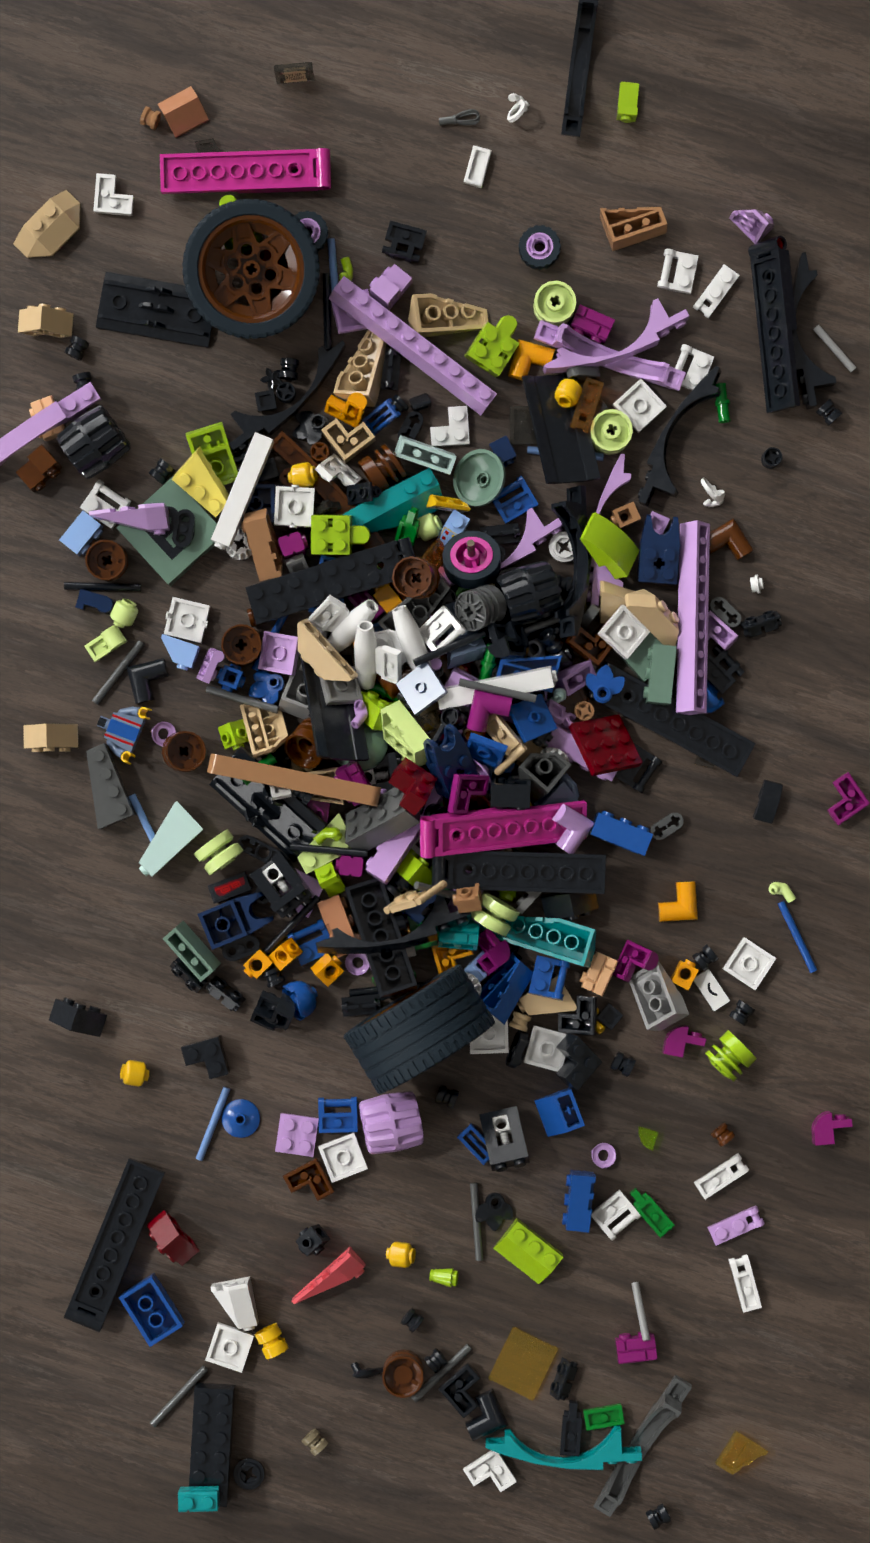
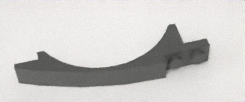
M677 1375L673 1377L657 1403H654L627 1446H641L642 1460L663 1429L682 1413V1402L691 1390L692 1384ZM626 1461L618 1462L597 1498L594 1508L611 1517L617 1506L623 1502L628 1487L642 1461L633 1464Z

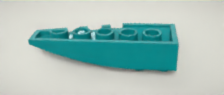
M428 468L381 492L379 497L373 498V501L362 503L342 515H352L353 526H365L369 529L370 533H374L379 530L399 526L403 515H407L408 510L412 506L419 509L417 519L428 513L438 511V509L427 508L426 505L431 494L442 496V492L433 472Z
M518 916L514 922L503 919L511 926L507 936L505 937L493 932L498 940H506L508 943L590 968L595 952L596 929L560 918ZM481 924L479 926V934L487 929Z

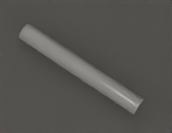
M820 325L813 329L850 372L857 368Z
M633 1282L631 1285L642 1340L649 1341L650 1335L639 1282Z

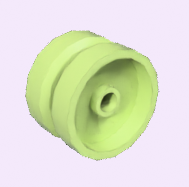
M556 280L543 284L536 292L533 304L537 320L539 322L543 320L558 327L562 323L567 324L574 314L576 296L572 288L565 282Z
M615 409L604 410L597 414L590 427L594 449L606 455H614L623 451L629 444L633 433L632 423L628 416L622 411ZM612 430L614 435L608 434L607 431Z
M228 829L214 837L194 853L199 862H203L210 857L212 858L204 867L209 875L228 866L244 851L239 843L226 847L233 840V835Z
M483 892L482 906L486 909L482 908L481 911L471 912V917L487 929L506 937L511 926L503 919L514 922L520 912L501 899Z

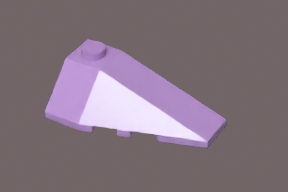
M756 209L733 211L729 217L754 244L759 243L775 225L769 214H764Z
M165 503L138 505L139 509L126 506L120 508V511H116V509L89 511V515L92 518L154 532V535H163L165 531H170L169 510Z

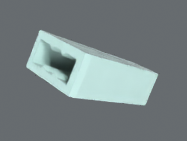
M177 801L173 804L139 861L141 865L139 870L146 877L148 875L153 877L203 831V828Z

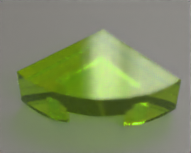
M639 1126L638 1134L642 1144L653 1151L658 1131Z

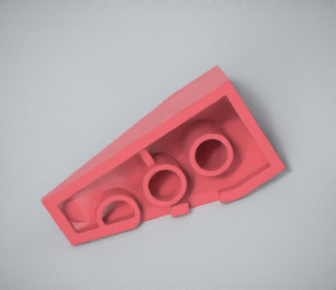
M349 1247L292 1298L293 1304L347 1282L353 1277L357 1279L365 1271L363 1269L365 1267L364 1261Z

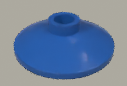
M237 1099L230 1102L222 1113L224 1129L230 1135L237 1138L250 1136L256 1131L260 1123V1114L257 1107L245 1099ZM238 1116H242L244 1118V1121L242 1123H239L237 1121Z

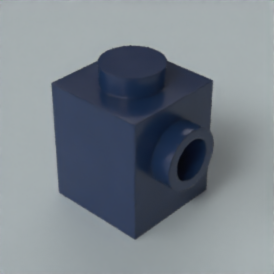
M507 436L489 444L491 452L495 453L502 460L504 468L515 463L514 459H516L517 455Z

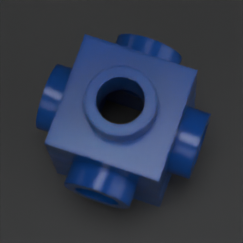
M230 664V667L224 665V668H220L217 679H219L218 683L222 685L221 689L233 692V689L238 691L239 687L243 688L246 677H244V672L240 671L242 667ZM231 675L236 677L234 682L229 681Z

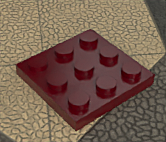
M619 714L571 723L568 727L592 776L639 767L643 763Z

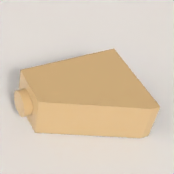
M600 581V623H607L621 605L626 606L625 595L634 591L606 581Z
M558 974L552 977L550 992H555ZM565 986L562 992L564 994L563 1001L529 994L528 991L520 997V1002L517 1003L522 1013L527 1012L528 1016L575 1011L577 1009Z

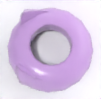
M160 722L151 729L153 741L157 745L162 746L166 740L159 738L158 732L160 729L165 728L168 731L167 737L172 733H176L175 727L171 723Z
M348 954L346 957L345 966L351 974L362 975L369 969L365 954ZM356 957L361 958L363 966L355 967L353 959Z
M600 1143L591 1150L592 1160L596 1166L603 1169L614 1164L616 1152L612 1145ZM601 1150H606L608 1153V1158L605 1161H601L598 1158V1153Z

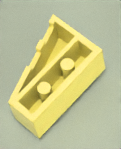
M199 446L175 473L172 480L214 517H217L223 510L229 494Z

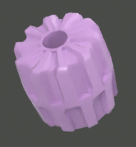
M412 1091L383 1094L360 1102L359 1110L367 1150L370 1154L397 1152L423 1143L424 1136L420 1112L415 1094Z

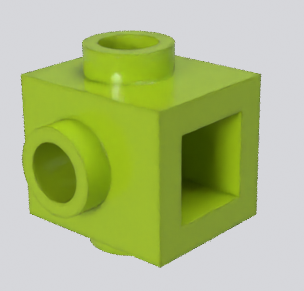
M243 719L218 727L224 749L232 747L233 750H237L241 746L244 747V743L249 742Z

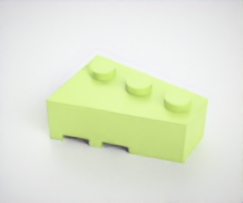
M399 700L380 709L383 739L404 758H408L418 766L426 764L427 759L423 743L429 737Z
M338 813L326 827H337L340 829L343 835L341 840L335 841L333 838H327L319 846L351 848L345 844L346 824L340 813ZM313 840L309 845H318V844L316 843L315 840ZM302 852L297 858L305 873L309 874L342 855Z

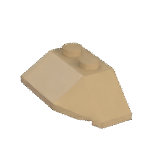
M67 190L50 198L23 225L13 245L27 258L53 256L80 229V202Z
M645 589L626 594V608L663 645L676 646L679 633V618L676 613L671 612L663 600L660 601L654 594Z
M304 619L297 624L298 652L301 654V658L313 667L318 677L323 678V680L351 681L359 676L308 619Z
M246 704L240 705L253 758L274 753L286 742L289 736L282 711L279 710L276 714Z

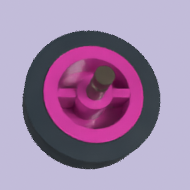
M480 531L461 532L453 536L444 547V572L453 584L461 588L475 589L486 584L488 585L495 580L500 572V548L497 542L486 533Z

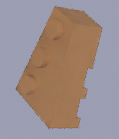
M661 207L618 208V210L600 208V219L612 251L667 233V221Z
M267 508L245 513L244 521L241 522L242 530L247 534V543L252 552L259 581L281 577L283 554Z

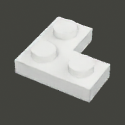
M96 174L93 211L100 214L132 216L134 196L115 194L116 175Z
M467 406L448 407L449 426L430 427L431 446L470 445Z
M335 454L321 462L315 469L322 479L330 482L337 477L346 487L359 484L363 479Z
M492 1450L463 1468L473 1486L490 1476L499 1491L502 1492L517 1482L502 1456Z

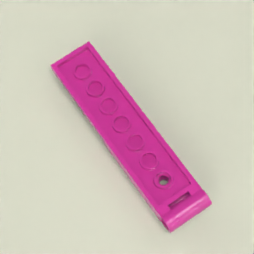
M330 149L160 154L161 194L238 192L241 194L331 189ZM293 169H297V170H298L297 173H292L291 171H292Z
M582 800L530 806V808L524 810L511 809L510 807L506 809L486 808L468 810V814L442 813L423 816L420 818V856L422 858H433L556 843L567 829L552 820L561 805L565 804L587 817V802Z

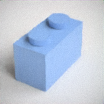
M82 511L59 541L80 557L81 554L85 555L90 547L89 544L93 539L97 540L101 536L103 526L85 511Z

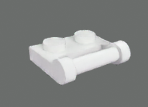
M665 249L661 280L658 281L657 287L691 294L698 255ZM672 259H678L674 281L669 283Z
M682 344L680 349L682 352L675 368L682 371L688 355L694 356L681 385L693 390L708 374L714 356L696 350L689 345Z
M99 479L80 508L88 514L89 511L115 509L97 496L99 492H102L120 505L116 511H120L122 507L129 506L131 500L128 498L124 499L105 486L104 482ZM97 519L112 530L116 523Z
M444 605L419 628L425 644L431 651L452 643L457 637L467 632L465 627ZM451 626H454L455 630L437 646L435 642Z
M620 1189L591 1214L592 1218L612 1241L631 1222L642 1217ZM627 1209L631 1212L612 1229L608 1227Z

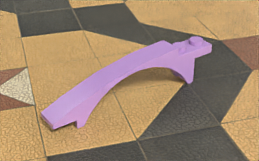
M657 298L653 300L650 307V317L645 330L629 347L611 355L598 357L576 354L561 347L557 350V359L545 364L543 372L544 374L567 372L568 368L574 366L599 367L627 359L657 346L660 340L659 337L662 338L670 333L669 330L675 327L680 329L685 326L689 314L685 309L668 317Z
M540 320L533 338L560 349L563 347L584 356H607L618 352L584 337L564 323L558 327ZM634 356L602 365L604 368L677 391L680 390L686 373L670 367V364L665 362L651 361Z
M91 382L59 402L55 401L0 438V466L34 439L57 426L77 419L87 413V408L101 400Z
M625 454L620 455L612 469L596 509L598 514H600L607 499L617 489L631 480V473H624ZM592 557V572L590 571L589 579L591 591L588 590L587 602H590V606L594 604L598 607L600 581H606L623 587V582L620 579H614L606 566L599 567Z
M533 508L527 510L524 535L515 551L501 563L500 570L506 569L535 553L536 549L533 545L536 543L538 546L547 540L545 537L552 533L554 536L561 532L563 524L559 518L544 527ZM438 566L437 568L450 586H454L455 584L447 578L444 568Z

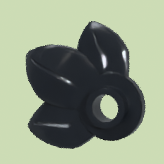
M311 411L296 413L295 418L300 425L294 430L293 437L299 440L307 439L309 445L319 442L322 438L321 429L328 425L327 418L321 414L315 415ZM317 423H322L321 426H316Z
M494 1192L486 1197L485 1203L478 1206L475 1220L476 1222L486 1220L487 1225L493 1231H496L503 1219H513V1210L509 1204L504 1202L501 1194ZM493 1199H497L496 1205L491 1204Z

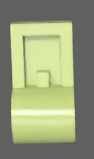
M113 625L103 631L100 636L86 644L85 648L94 662H97L126 643L127 640L119 627Z

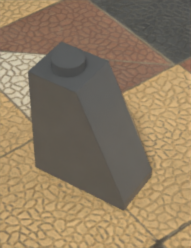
M558 752L530 753L518 767L519 779H531L530 799L535 802L550 792L571 764Z

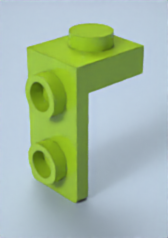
M620 83L616 120L625 123L636 121L638 112V83Z
M332 862L314 870L319 885L322 889H325L330 898L345 891L346 886Z

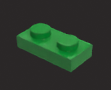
M621 1403L583 1410L587 1431L625 1424Z

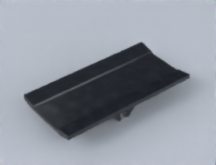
M112 272L105 273L96 328L209 348L212 325L205 321L194 308L186 292L185 285Z
M567 373L544 376L523 375L522 381L546 484L585 482L600 479L582 396H580L575 406L568 408L560 406L554 397L559 383L564 379H568Z
M341 655L350 666H353L351 655ZM301 658L308 701L307 709L310 713L309 717L311 719L317 757L345 761H368L369 754L364 725L362 723L358 729L353 728L351 725V721L356 717L354 704L326 705L320 678L315 674L313 667Z
M242 746L232 756V758L259 762ZM216 775L209 784L246 818L247 822L250 821L252 827L259 829L293 861L302 852L290 851L291 843L309 845L313 838L327 825L300 798L292 794L288 798L272 800L269 785L251 782L246 786L241 779Z

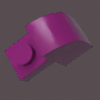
M485 929L479 935L478 945L485 954L477 962L489 976L508 961L510 948L506 940L500 942L489 929Z
M688 1026L674 1027L665 1037L662 1053L683 1058L686 1043L705 1046L706 1038L702 1037V1033L691 1031L688 1034Z
M830 1111L819 1114L812 1123V1143L815 1146L835 1144L833 1128L853 1127L852 1119L846 1117V1114L834 1115L835 1118H832Z

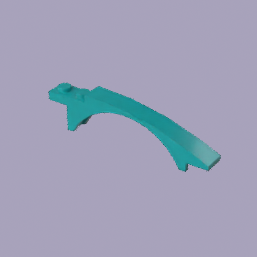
M620 1425L614 1426L601 1443L587 1452L579 1454V1457H555L541 1454L522 1443L511 1429H505L504 1437H486L485 1444L487 1449L505 1456L534 1464L565 1469L603 1470V1462L617 1464L618 1462L626 1461L633 1464L642 1461L641 1446L622 1447Z

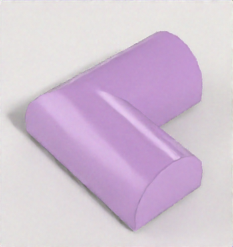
M708 612V640L712 638L726 651L736 642L738 635L713 612Z
M562 804L552 820L567 829L556 844L565 852L574 854L593 827L594 822L567 805Z

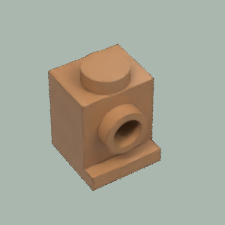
M634 501L611 512L613 516L610 517L611 522L620 529L641 520ZM622 514L627 516L626 521L621 520L620 516Z
M475 883V887L457 889L456 894L452 895L453 904L458 907L459 913L482 910V894L479 883Z

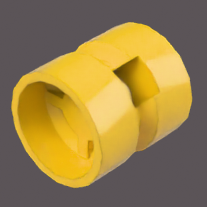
M277 1323L268 1325L255 1333L258 1343L264 1346L262 1351L266 1359L276 1357L289 1348L285 1338L280 1337L282 1332Z

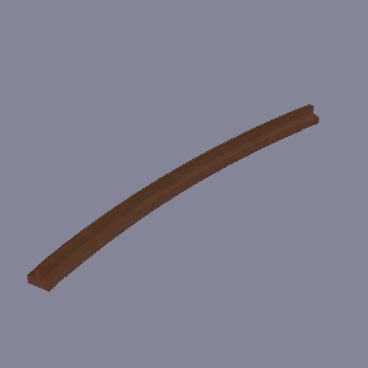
M283 431L274 439L272 449L290 466L309 462L315 467L318 466ZM317 472L318 479L311 487L315 488V491L337 515H342L356 507L354 504L348 505L347 496L333 480L328 482L322 479ZM377 532L370 533L369 541L362 545L365 549H369L386 543ZM383 563L377 564L381 569L384 568ZM391 584L402 601L407 598L402 594L398 593L394 585ZM444 634L439 638L442 641L445 639ZM444 654L438 659L441 660V667L448 679L453 668L448 669L447 654ZM462 665L457 666V668L465 671Z

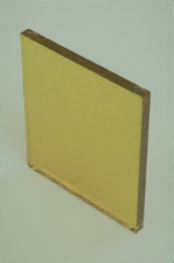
M513 1326L488 1379L533 1401L558 1348Z

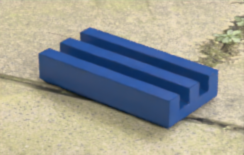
M391 398L384 401L362 420L373 435H376L401 415L399 411L395 410L396 406L391 404L393 402ZM386 406L388 407V410L381 414L372 423H369V420H371L375 415L382 411ZM390 413L392 414L389 418H387V419H386L383 423H381L378 427H376L375 429H373V427H374L376 424H378L382 419H384L387 415H389Z
M470 1123L457 1138L484 1165L489 1160L488 1152L469 1131L472 1130L486 1145L485 1138ZM464 1135H466L486 1156L484 1159L463 1138Z

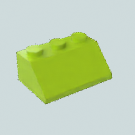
M518 1218L515 1219L493 1248L538 1284L552 1273L563 1258V1254Z

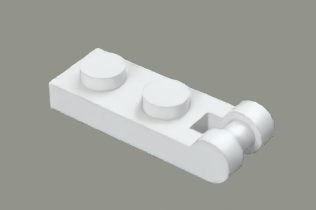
M724 264L693 308L697 311L699 309L704 313L705 317L709 318L735 283L739 274ZM705 300L711 303L710 307L704 304Z
M739 1153L694 1182L704 1199H707L749 1171L747 1165H744L741 1161L742 1157ZM735 1164L737 1171L733 1173L730 1167Z
M742 1255V1258L728 1259L743 1313L762 1308L748 1255ZM744 1265L745 1271L738 1272L737 1267Z

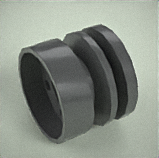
M486 584L465 591L457 597L455 602L457 620L469 631H477L491 623L501 622L507 611V604L503 593L493 585Z

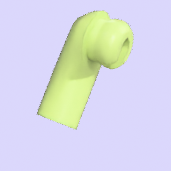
M773 882L770 884L769 892L771 894L783 895L788 903L796 899L786 883Z

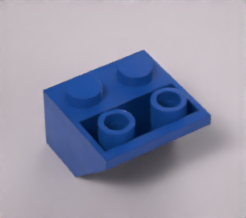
M570 1087L534 1100L548 1137L567 1133L585 1126Z

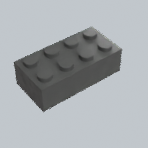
M394 787L380 794L378 807L363 804L346 814L345 844L352 849L369 851L419 824L420 810L416 815H413L399 806L404 793Z

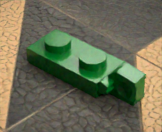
M412 506L408 510V514L403 515L399 522L395 541L410 537L414 549L420 520H417L419 509Z
M636 1188L630 1192L631 1196L636 1200L633 1203L635 1209L660 1238L675 1226L650 1195L648 1196L647 1193L641 1195Z

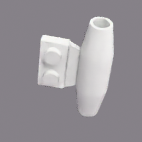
M329 595L311 614L308 620L321 631L332 632L327 640L340 653L355 641L358 623L361 621L371 622L379 608L375 601L368 599L352 611H349L346 604Z
M402 605L392 610L396 631L387 629L375 632L377 646L386 645L400 650L402 665L407 661L413 671L418 667L415 666L413 659L427 654L428 650L415 619L407 606Z
M369 621L359 622L354 641L355 671L359 675L357 677L359 686L365 690L372 689L375 685L377 674L381 676V679L396 684L402 679L401 651L386 645L377 646L373 624Z

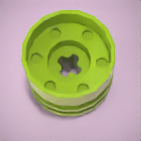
M727 1030L719 1038L724 1047L721 1049L713 1044L712 1047L716 1050L717 1054L714 1056L709 1050L705 1054L708 1056L711 1064L723 1076L734 1082L737 1078L731 1072L735 1070L741 1075L742 1071L738 1065L741 1063L749 1067L757 1058Z

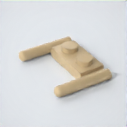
M490 713L486 732L494 741L508 746L505 755L509 757L494 770V773L499 776L527 750V747L522 744L520 738L501 715ZM466 728V729L463 731V735H464L465 737H466L465 733H466L467 731H469L470 729H467V728Z
M442 880L428 891L419 893L410 889L406 893L394 898V901L384 907L383 910L386 914L421 905L447 887V882Z

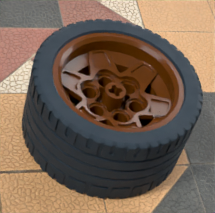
M240 199L228 202L208 213L197 224L188 239L182 263L186 292L193 303L192 305L204 320L221 332L245 339L266 338L276 335L295 324L308 310L315 297L320 277V263L316 245L304 224L282 206L259 199ZM253 232L262 233L269 237L258 243ZM233 238L232 250L221 249L229 239ZM245 244H249L252 247V253L248 256L243 255L241 252V248ZM262 250L270 251V260H261L260 253ZM283 253L287 259L288 269L277 263ZM230 258L238 260L239 264L236 269L228 267L227 262ZM251 263L255 264L254 268L257 269V272H253L252 275L248 274L249 271L246 270V267L250 266ZM267 269H273L276 272L274 280H267L265 278ZM216 270L226 276L220 285L217 281ZM235 277H240L243 280V286L239 289L235 288L232 284ZM253 283L261 284V293L254 294L251 291ZM270 289H282V291L273 300L270 301ZM245 295L250 306L239 304L235 300Z
M458 964L375 1012L345 1033L344 1039L350 1049H353L352 1052L359 1060L358 1062L365 1070L364 1072L367 1077L371 1079V1083L377 1093L382 1094L420 1075L459 1051L495 1024V1020L489 1010L486 1009L485 1003L480 999L479 993L474 989V985L468 979V975L463 967Z

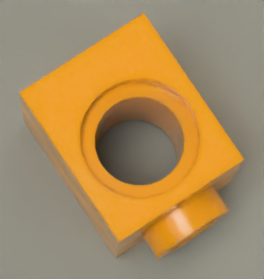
M390 585L374 590L375 594L373 597L385 610L386 614L402 602Z
M291 937L276 948L268 957L281 971L300 956L303 951Z
M260 948L243 965L245 967L244 972L250 978L255 977L257 979L273 962ZM254 960L262 962L261 970H255L252 967Z
M326 953L311 967L313 973L327 987L344 972L340 966L342 962L335 955L331 957ZM332 966L330 970L325 971L327 967Z
M687 959L685 962L680 960L670 979L673 983L689 990L699 970L695 968V963ZM684 968L690 971V975L686 979H682L680 976V972Z

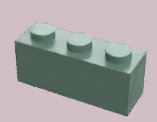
M653 644L651 648H648L647 660H650V665L646 667L645 679H648L647 687L644 686L643 698H646V703L671 704L677 646Z
M184 921L163 938L200 982L221 964Z

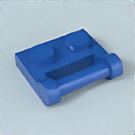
M519 476L515 482L504 487L498 497L492 501L505 524L523 515L530 508H535L539 505L522 476ZM519 487L523 489V492L502 504L499 502V499Z
M322 918L309 927L287 935L288 939L292 937L297 943V940L318 930H321L323 934L304 944L298 945L303 951L297 957L301 966L325 954L318 953L316 948V942L330 938Z
M537 955L529 994L563 1001L564 994L562 992L567 970L570 969L571 963ZM557 966L560 967L555 992H550L554 967Z
M351 1097V1099L318 1098L319 1133L358 1132L357 1097ZM351 1106V1112L325 1113V1107Z

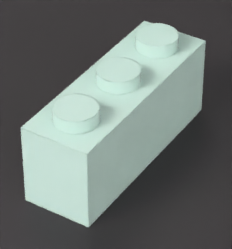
M400 435L394 451L397 457L449 475L457 457L454 453Z

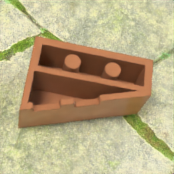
M336 895L317 903L330 938L333 937L332 929L338 928L349 936L360 939L359 933H354L352 926H355L352 915H347L345 908H348L344 897L341 898L340 895ZM336 954V955H337V958H339V957H342V956L347 955V954Z

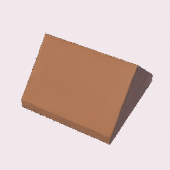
M191 86L158 103L175 138L209 121L198 96Z

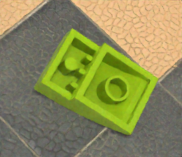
M219 422L187 432L186 438L191 453L193 454L200 446L203 451L202 453L207 461L210 462L213 471L219 477L222 484L226 485L235 482L238 470L223 423Z
M595 512L592 513L580 538L599 567L606 566L614 579L628 577L640 550L619 527Z

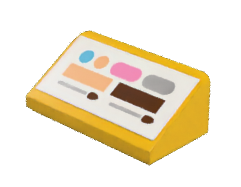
M433 494L429 496L426 505L427 508L451 512L455 509L459 513L468 512L471 509L467 503L460 499Z

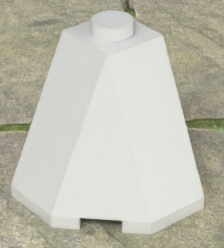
M250 1276L212 1283V1293L238 1329L243 1328L244 1331L255 1329L259 1320Z

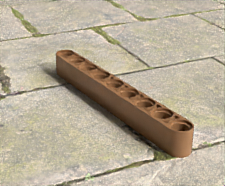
M212 753L207 773L378 807L381 787Z

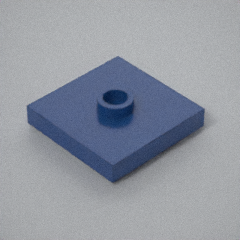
M542 694L537 695L535 703L524 700L511 706L510 716L523 744L558 729Z
M472 732L466 744L473 759L494 768L501 764L508 747Z

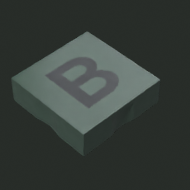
M172 478L143 503L166 504L169 510L170 531H165L163 535H154V532L124 525L117 527L121 534L170 587L190 570L200 557L215 547V543L212 542L211 538L217 525L196 500L177 485ZM182 509L190 510L195 516L192 542L186 548L177 547L172 540L175 517ZM183 517V523H187L189 521V517ZM182 535L180 536L179 541L184 542L186 540V536Z

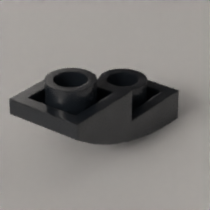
M764 779L758 795L759 801L753 814L755 820L773 823L783 784Z

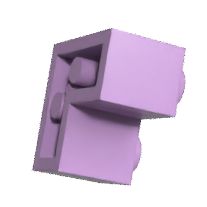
M394 264L392 267H387L379 278L375 277L369 285L371 287L370 295L390 311L412 284V278Z

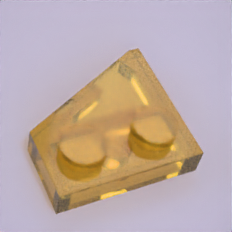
M735 1430L715 1463L733 1475L740 1471L743 1466H748L753 1463V1460L766 1455L768 1451Z

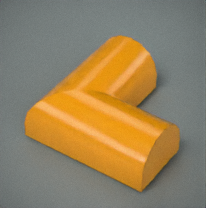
M518 339L520 344L514 352L508 377L522 380L523 375L528 376L531 363L544 367L545 364L552 361L555 349Z
M352 393L345 402L331 394L326 402L324 412L356 428L361 423L367 399L361 393Z
M695 881L676 882L677 901L658 903L659 922L698 920Z
M438 945L431 947L439 974L456 966V959L473 955L472 950L438 947Z

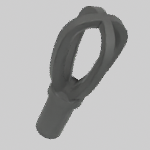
M476 109L464 110L453 116L439 118V125H475L480 121V114ZM475 114L477 116L475 119L458 120V118Z

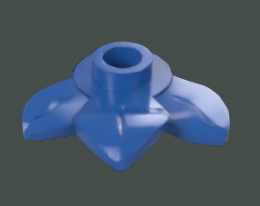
M608 665L601 667L597 675L588 673L586 676V685L593 692L594 699L599 703H606L612 698V695L618 694L625 682L624 677L613 678V673ZM600 690H604L606 692L605 697H601L599 695Z
M267 671L255 673L253 678L256 682L250 687L248 695L253 698H262L263 702L274 705L279 699V692L284 687L283 677L279 674H270ZM273 680H277V684L275 686H272Z

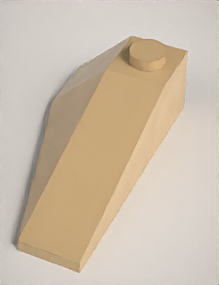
M413 294L408 322L409 326L421 336L431 337L481 330L483 325L488 322L487 309L467 303H458L449 298L437 297L435 294Z
M369 329L358 344V350L354 356L350 357L347 361L348 365L345 370L341 371L338 375L333 393L344 400H347L352 393H361L367 399V407H376L381 386L386 342Z

